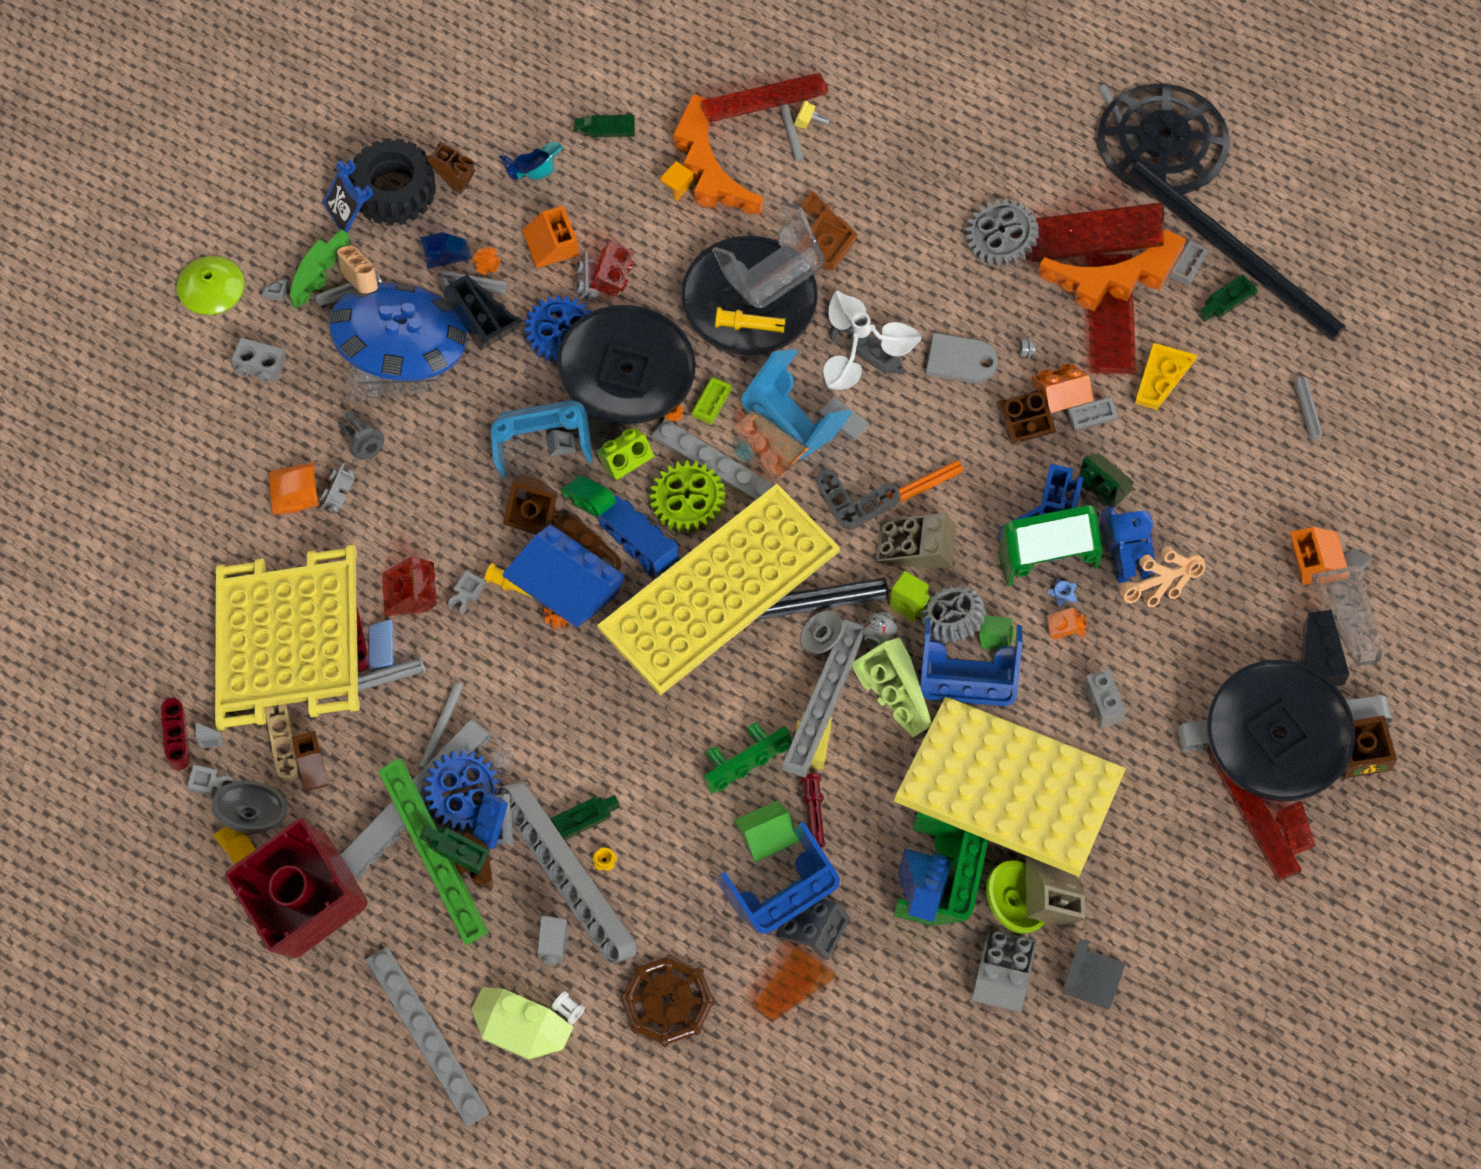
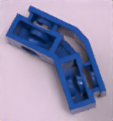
M1050 464L1041 505L1014 520L1077 508L1083 477L1079 476L1078 480L1071 479L1073 468ZM1068 491H1072L1070 501L1065 498V493H1068ZM1003 526L999 528V534L997 539L999 544L1001 540Z

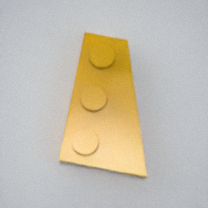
M1153 343L1135 404L1158 410L1196 361L1198 355Z

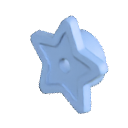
M1058 578L1055 588L1048 590V594L1056 597L1058 606L1063 605L1066 601L1076 602L1077 598L1073 592L1077 584L1062 581Z

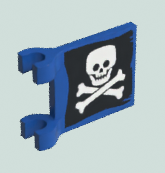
M348 160L346 165L343 161H338L336 164L338 172L322 202L339 230L342 229L346 233H348L362 204L373 195L369 185L362 191L360 187H354L347 177L356 169V165L352 160Z

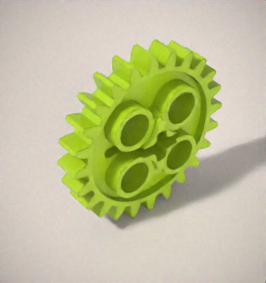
M686 460L685 466L681 467L680 463L676 462L675 469L668 465V473L660 471L662 479H654L656 486H651L653 494L650 495V501L653 502L651 504L652 510H656L654 512L655 517H661L660 522L662 525L668 522L669 530L677 526L678 533L682 531V528H686L687 534H690L691 528L694 527L699 532V526L703 525L707 529V521L715 523L714 515L721 516L720 508L725 507L723 499H726V494L723 492L725 490L724 483H720V475L715 476L714 469L707 472V464L699 468L698 461H695L693 466H690L689 461ZM699 483L704 484L702 488L694 487L696 484ZM675 484L681 485L678 489L671 488ZM700 504L705 506L700 510L695 509V506ZM675 505L681 506L679 510H671Z

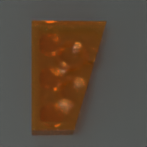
M755 411L748 413L736 425L772 478L779 477L809 449Z
M795 947L753 1004L752 1009L773 1023L833 981L837 975Z

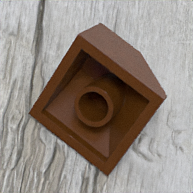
M520 474L512 482L503 525L537 535L551 524L558 493L544 481Z

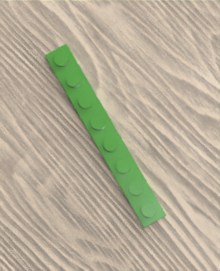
M394 760L378 770L464 944L469 945L487 935L489 931L454 862L437 854L429 848L430 844L419 839L426 825L435 830L437 828L403 760Z

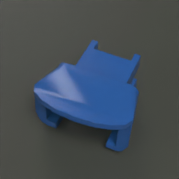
M1113 507L1104 508L1100 515V529L1106 551L1111 552L1113 556L1118 583L1130 581V577H1136L1135 565L1139 567L1142 579L1151 578L1150 574L1156 573L1144 571L1139 564L1140 559L1144 555H1150L1155 560L1152 546L1153 540L1150 536L1153 529V520L1148 511H1136L1116 514Z

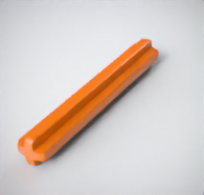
M956 460L899 488L901 494L899 504L961 474L963 466L960 461ZM891 492L886 494L890 500L894 498Z

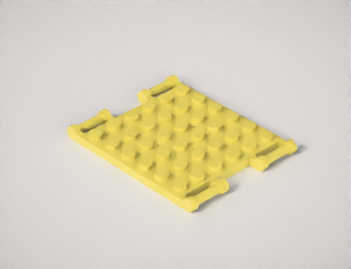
M347 545L343 549L323 552L308 551L307 566L265 572L266 564L263 558L256 559L255 562L216 566L215 724L218 731L226 730L227 727L254 723L264 725L266 724L265 707L308 701L311 718L319 717L323 713L350 710L351 712L359 711L356 607L357 550L355 545ZM346 558L343 561L318 564L320 561ZM255 572V574L227 578L228 575ZM348 695V700L318 704V699ZM255 708V714L225 718V713Z

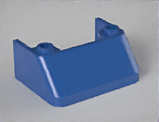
M926 618L920 685L924 698L943 701L946 696L961 703L1008 706L1015 702L1023 643L1022 625H1017L1015 647L1003 646L995 652L994 662L946 659L947 649L945 645L940 641L930 640L931 618Z
M804 821L793 829L806 851L795 860V869L800 879L763 903H760L751 892L739 893L726 872H723L715 879L736 913L760 934L771 933L834 892L839 886V875Z

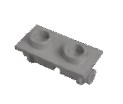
M585 252L575 265V272L578 273L575 291L578 292V301H581L583 297H588L589 300L594 301L599 296V281L592 280L591 278L598 279L599 262L594 257L588 258V252Z
M344 463L338 469L334 468L328 478V481L331 482L329 489L325 488L319 498L322 501L321 510L324 506H327L331 513L336 514L342 508L347 495L339 492V490L348 493L355 479L353 471L346 469V471L342 470L345 465Z

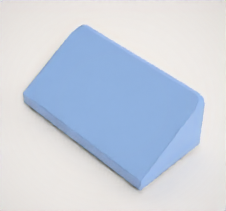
M392 620L369 626L370 671L394 666Z

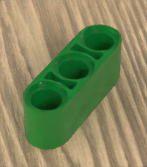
M578 475L561 489L565 498L568 497L572 501L571 504L597 518L617 503L614 495L606 487L582 475Z

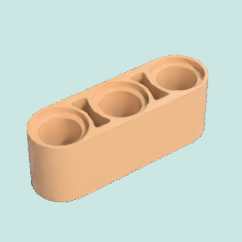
M344 246L338 249L337 255L341 274L360 293L376 291L378 284L374 265L354 246Z

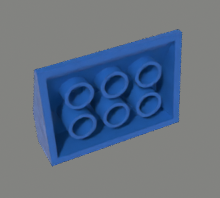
M550 524L530 541L503 572L502 576L578 628L619 594L625 575Z

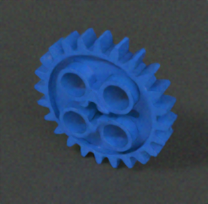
M557 295L555 301L548 296L547 303L539 300V307L533 305L532 312H528L527 319L525 320L524 326L526 328L524 335H527L526 343H532L531 351L538 350L537 357L545 355V362L552 358L553 364L556 365L560 345L565 334L572 324L584 315L592 312V310L584 311L585 303L578 306L577 298L569 302V296L561 300L560 296ZM555 314L560 318H553L551 315ZM546 332L549 333L551 336H544L541 333Z
M465 750L459 751L458 755L455 751H452L449 755L450 758L444 754L441 756L442 762L439 760L433 761L436 769H427L431 777L423 778V781L429 785L422 788V791L428 792L429 796L424 797L423 801H430L431 804L427 807V810H435L432 816L433 819L439 816L442 817L440 820L441 825L449 821V829H453L456 824L459 830H464L465 824L468 829H473L484 794H497L498 788H495V784H498L501 780L493 779L497 770H488L491 762L483 764L484 756H479L475 759L474 751L470 752L467 757ZM468 769L474 772L475 778L473 782L469 781L466 777ZM444 775H448L451 778L452 784L450 787L444 785ZM479 783L482 785L481 788L464 793H457L446 797L442 796V792L460 787L463 788ZM474 793L480 796V804L478 806L472 801ZM451 798L458 804L456 811L451 810L449 807Z

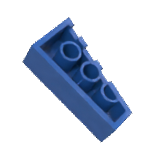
M616 495L617 503L598 517L599 524L619 545L623 543V548L633 560L637 557L640 565L643 567V571L648 576L653 573L658 578L679 561L677 544L671 538L667 539L658 526H652L643 513H637L628 500L624 501Z
M904 848L898 878L901 879L900 885L904 888L903 896L906 897L905 903L910 916L934 922L952 861L947 860L945 856L940 854L932 856Z

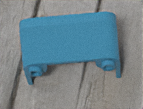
M796 349L774 351L743 393L741 399L745 411L790 461L802 460L831 441L852 414L850 410L827 413L825 418L818 420L814 425L788 394L793 388L794 380L786 368L798 353Z
M567 400L501 413L491 427L493 461L501 477H506L504 441L509 440L513 435L562 426L566 429L579 428L581 448L588 463L593 462L588 414L584 406L577 401Z

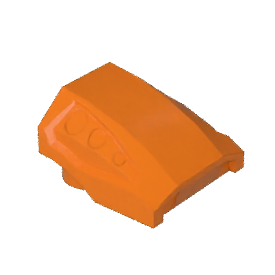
M314 461L269 472L273 515L300 512L304 509L319 506L315 485Z

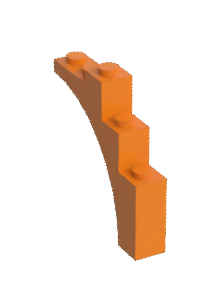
M693 94L673 134V144L681 152L689 151L684 161V167L693 172L694 180L700 179L694 190L695 202L702 207L710 206L716 208L719 201L726 207L734 206L742 209L747 214L755 213L760 215L763 209V197L748 191L733 181L722 170L713 155L708 139V129L714 112V101Z
M1165 230L1159 239L1145 252L1130 260L1102 267H1077L1044 257L1040 263L1038 276L1042 277L1046 282H1052L1062 287L1067 292L1075 293V303L1082 308L1095 311L1106 292L1111 293L1116 298L1127 301L1139 281L1145 286L1159 291L1183 252L1186 238Z

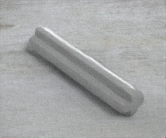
M443 271L441 283L445 278L449 284L454 282L452 277L455 273ZM456 273L460 278L465 276V274ZM468 275L486 291L506 293L507 282Z
M1304 376L1298 377L1294 381V386L1309 438H1321L1322 430L1307 378Z

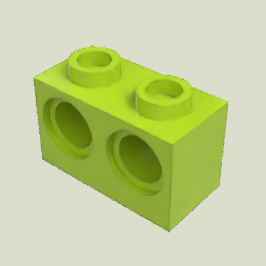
M635 427L625 430L621 436L606 442L602 448L596 451L605 472L615 480L655 457L645 434Z

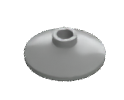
M823 611L811 617L801 632L803 648L812 654H820L830 650L842 635L843 621L841 617L833 611Z

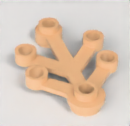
M1167 546L1161 551V557L1167 563L1174 562L1180 565L1172 569L1155 562L1150 555H1144L1139 561L1140 566L1144 571H1153L1158 575L1138 583L1130 581L1123 583L1120 587V595L1127 603H1134L1140 598L1141 591L1158 585L1154 591L1147 592L1143 598L1149 607L1157 606L1164 592L1170 599H1175L1179 597L1182 588L1190 577L1196 578L1203 574L1205 571L1204 559L1200 555H1192L1187 558L1177 554L1171 546ZM1176 577H1179L1176 583H1172Z

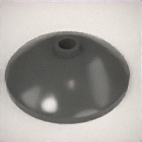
M237 781L223 786L215 793L212 801V810L215 817L226 827L241 833L257 834L274 829L283 822L286 817L287 803L282 794L269 785L255 781Z

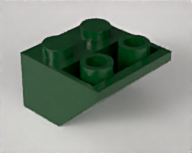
M1100 453L1085 456L1082 460L1079 474L1080 477H1083L1081 487L1086 491L1091 490L1097 495V499L1101 504L1115 508L1132 491L1134 481Z

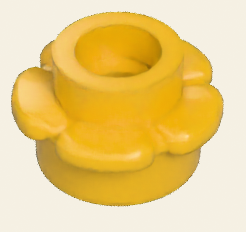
M600 848L594 853L592 858L594 867L599 871L612 870L615 866L614 863L617 862L616 854L609 848Z

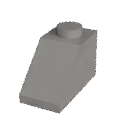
M542 916L538 958L545 965L557 966V963L564 964L569 939L566 919Z

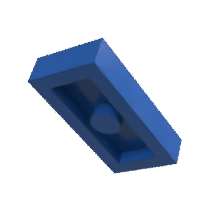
M491 793L484 794L473 831V836L486 844L488 849L496 848L508 802Z

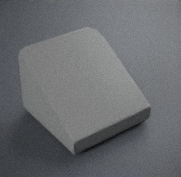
M552 430L546 436L549 457L576 453L572 432Z
M1354 548L1344 555L1349 575L1352 578L1359 575L1370 565L1372 560L1369 555Z
M196 723V740L200 748L224 745L220 732Z

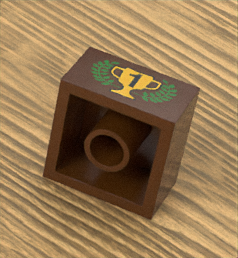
M1385 715L1353 720L1355 743L1350 761L1343 771L1344 778L1392 771L1397 757Z

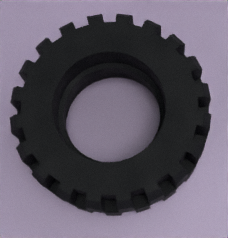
M391 138L384 139L385 141L372 142V146H365L361 149V154H356L353 159L356 169L348 176L354 187H360L363 191L369 185L373 191V195L362 204L359 212H363L364 217L368 220L374 218V223L382 224V222H386L387 226H394L395 222H400V225L407 224L406 220L408 219L416 220L419 218V213L423 215L428 210L427 205L430 206L434 200L433 195L436 193L434 171L427 161L429 156L426 155L421 147L416 148V144L410 141L405 143L403 139L391 141ZM391 172L403 173L412 178L405 187L395 191H384L373 186V183L380 176Z

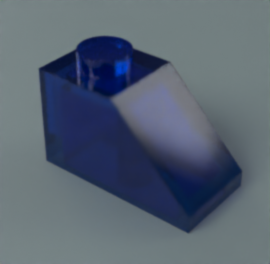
M444 232L421 237L427 269L471 259L466 239Z

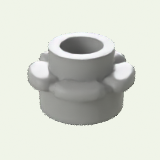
M1027 337V339L1020 340L1019 353L1020 357H1027L1029 359L1031 355L1035 354L1036 344L1031 341L1030 337Z

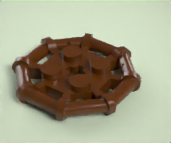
M667 955L665 958L634 967L635 971L624 993L620 995V1002L623 1003L631 1024L630 1030L634 1034L637 1032L661 1043L662 1046H668L670 1043L693 1035L698 1036L701 1033L700 1029L711 1007L715 1005V999L712 998L703 975L704 970L701 967L696 968L673 958L672 955ZM666 968L665 975H658L654 979H651L648 975L649 973ZM672 968L689 975V977L683 980L672 975ZM641 980H643L647 985L642 995H634ZM694 982H696L701 995L699 998L693 997L692 990L689 987ZM671 995L674 1003H669L667 1007L663 1006L661 997ZM634 1004H642L645 1016L639 1019ZM693 1005L700 1006L694 1021H692L688 1016ZM651 1021L663 1026L662 1032L648 1027L646 1024ZM684 1022L686 1025L685 1028L669 1033V1027L674 1024Z

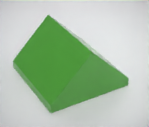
M778 800L733 820L754 862L799 843L798 837L793 831L794 825L789 811Z

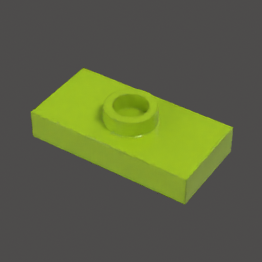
M711 377L692 411V417L713 425L732 391V385Z

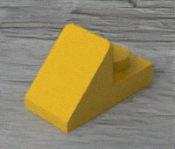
M225 826L213 834L234 865L256 850L245 833L234 831Z

